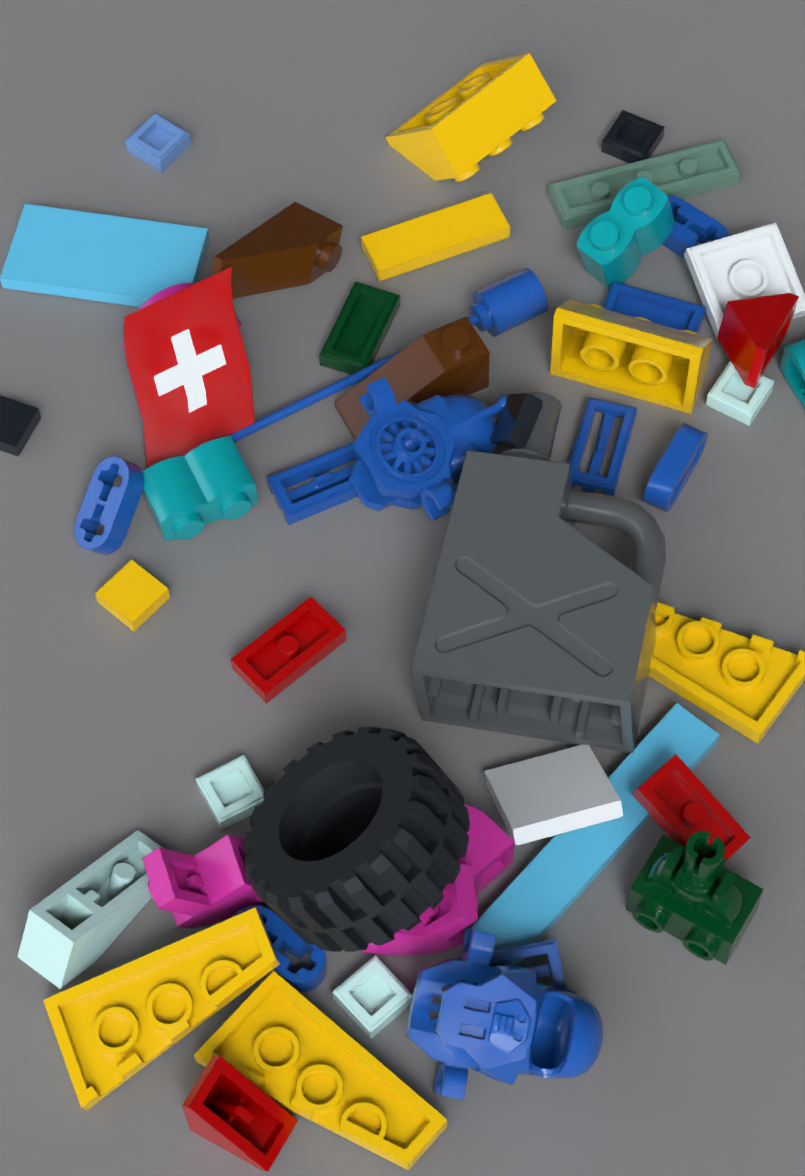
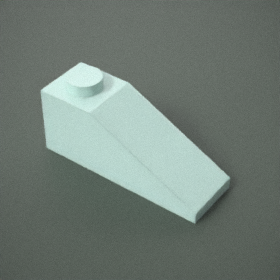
M137 830L31 908L17 957L59 989H62L100 958L152 898L148 889L149 878L142 858L161 846Z

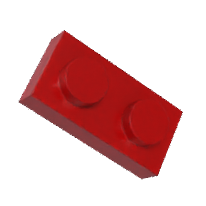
M309 597L232 657V669L267 704L347 640L346 630L313 597Z
M676 754L631 793L668 836L685 847L692 834L698 831H706L711 833L708 843L710 846L716 836L722 840L725 847L723 857L727 861L751 838Z

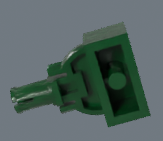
M698 831L691 835L685 847L662 835L630 888L626 910L631 912L633 918L644 928L656 933L665 931L683 941L684 947L693 955L707 961H711L714 958L726 965L755 915L764 889L724 868L726 860L723 857L725 847L722 840L717 836L710 846L708 843L711 833Z

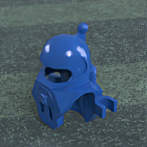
M385 377L366 386L368 393L361 395L359 401L371 417L352 445L355 452L362 459L354 463L349 476V481L365 507L376 511L383 510L392 505L410 510L423 506L431 521L448 514L451 511L449 507L454 503L455 492L457 491L467 450L496 453L499 445L490 442V438L497 424L495 417L502 412L508 395L501 396L497 403L489 407L475 397L458 394L446 397L435 395L417 404L413 401L407 402L406 400L396 404L394 392Z
M466 929L462 946V961L448 959L418 970L405 1035L431 1059L441 1061L437 1070L433 1092L439 1093L441 1096L464 1100L468 1067L496 1081L510 1085L514 1084L518 1074L535 1075L550 1079H572L586 1073L595 1063L603 1043L602 1020L597 1008L587 998L569 989L536 982V970L520 966H488L493 955L496 935ZM447 985L448 988L443 991L442 988ZM435 995L442 1001L441 1004L431 1003ZM430 1010L439 1012V1016L430 1018Z

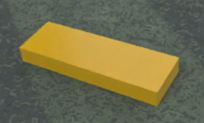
M492 193L361 236V248L376 278L380 282L509 238L510 225Z

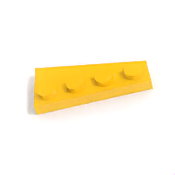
M657 602L655 612L656 642L653 657L651 658L649 677L759 744L805 681V652L799 650L797 655L774 647V641L754 634L750 639L721 629L722 623L704 617L697 621L675 613V609L672 606Z
M256 907L43 1000L82 1109L89 1110L280 964L260 912Z
M275 971L258 986L194 1054L196 1062L205 1067L213 1054L220 1055L277 1104L408 1171L448 1126L447 1119Z

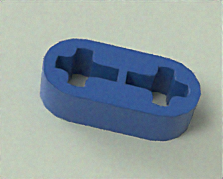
M668 195L676 221L669 237L662 244L663 246L684 258L686 249L699 245L698 242L704 244L708 240L714 241L728 237L729 233L726 227L719 221L683 199Z
M685 423L679 427L649 479L644 492L643 502L665 512L672 508L703 453L708 433Z
M116 456L105 458L97 465L75 521L74 536L78 545L84 549L104 555L111 554L121 547L144 487V474L139 466ZM117 476L123 477L120 487L113 486ZM99 524L105 526L102 535L96 534Z
M249 905L241 908L233 915L234 917L255 907L260 912L280 962L276 968L266 974L267 976L275 971L298 992H308L317 988L323 982L327 973L325 951L319 949L316 945H310L302 940L275 912L261 905ZM285 950L299 959L306 953L311 954L310 958L313 969L309 971L301 968L296 974L292 973L291 961L282 953Z

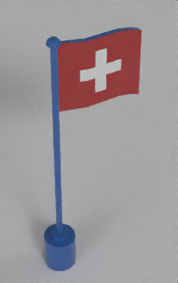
M231 266L124 317L123 342L125 361L142 420L146 469L163 460L185 456L194 448L217 438L231 436L235 443L365 379L400 351L255 421L250 367L233 308ZM524 268L474 292V304L469 307L471 316L468 317V320L472 326L476 325L481 332L487 330L492 336L496 337L547 312L548 302L546 294L533 271L529 268Z

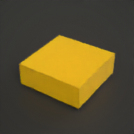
M132 559L95 593L97 602L133 632L170 599L169 589Z

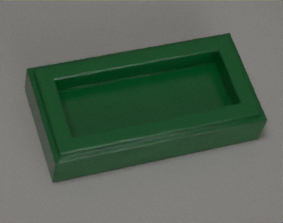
M355 282L319 355L320 365L350 375L372 365L400 307V295Z

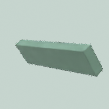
M722 139L548 184V197L563 230L588 224L599 215L610 211L612 202L621 189L631 181L642 176L665 194L684 199L737 185L740 183L741 172L725 140Z

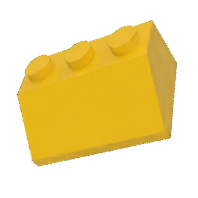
M530 53L486 62L463 77L387 135L385 139L393 149L434 181L454 178L456 182H461L474 175L480 169L478 162L487 155L489 157L497 155L507 149L513 143L510 137L519 130L526 131L539 124L545 118L543 111L554 104L556 99Z
M569 300L557 307L554 314L550 374L692 414L708 369L713 339L700 336L693 331L678 330L656 324L643 317H631L606 310L596 304H585Z

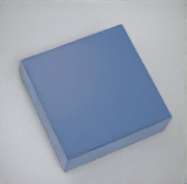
M154 113L125 140L127 152L162 173L191 145V137L187 131L159 114Z

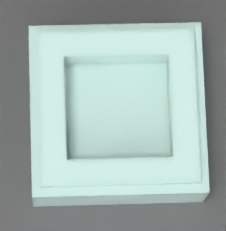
M730 361L708 393L706 405L750 426L772 393L775 381L762 375L755 388L749 387L744 384Z
M244 755L195 779L197 788L221 830L251 816L255 807H261L265 800L263 795L265 790Z
M376 955L332 992L333 999L370 1039L411 1005L413 998L409 990Z

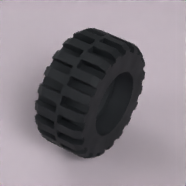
M359 727L357 733L345 730L334 734L330 742H317L306 749L308 754L298 762L293 759L283 769L285 774L278 782L272 781L263 793L265 800L261 807H255L250 818L252 831L246 832L244 842L246 875L252 882V889L302 940L310 945H316L321 950L341 952L342 949L345 952L367 950L369 943L381 946L394 940V934L404 928L409 931L421 922L419 916L429 907L434 910L443 900L444 895L442 891L448 883L454 884L460 872L458 860L459 858L466 857L469 843V835L466 832L469 831L470 820L468 809L464 805V797L414 738L407 737L403 732L394 729ZM361 832H363L353 843H351Z

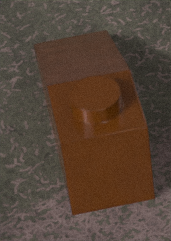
M294 202L214 256L211 276L232 266L231 285L233 298L310 284L326 271L331 272L338 264L342 254V247L339 245L343 225Z
M465 316L421 335L336 400L335 408L352 437L356 440L371 417L359 401L361 395L368 393L366 389L368 384L385 377L394 392L396 404L403 400L407 402L413 401L417 404L435 395L443 397L455 394L471 395L489 387L490 352Z

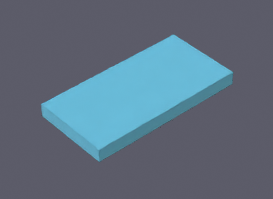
M24 204L0 275L2 288L140 307L153 295L168 287L181 283H197L209 242L208 228Z

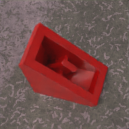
M785 293L727 301L717 340L745 385L755 388L788 334L799 296Z
M215 1054L211 1057L182 1105L192 1132L266 1172L271 1168L298 1120L225 1059Z

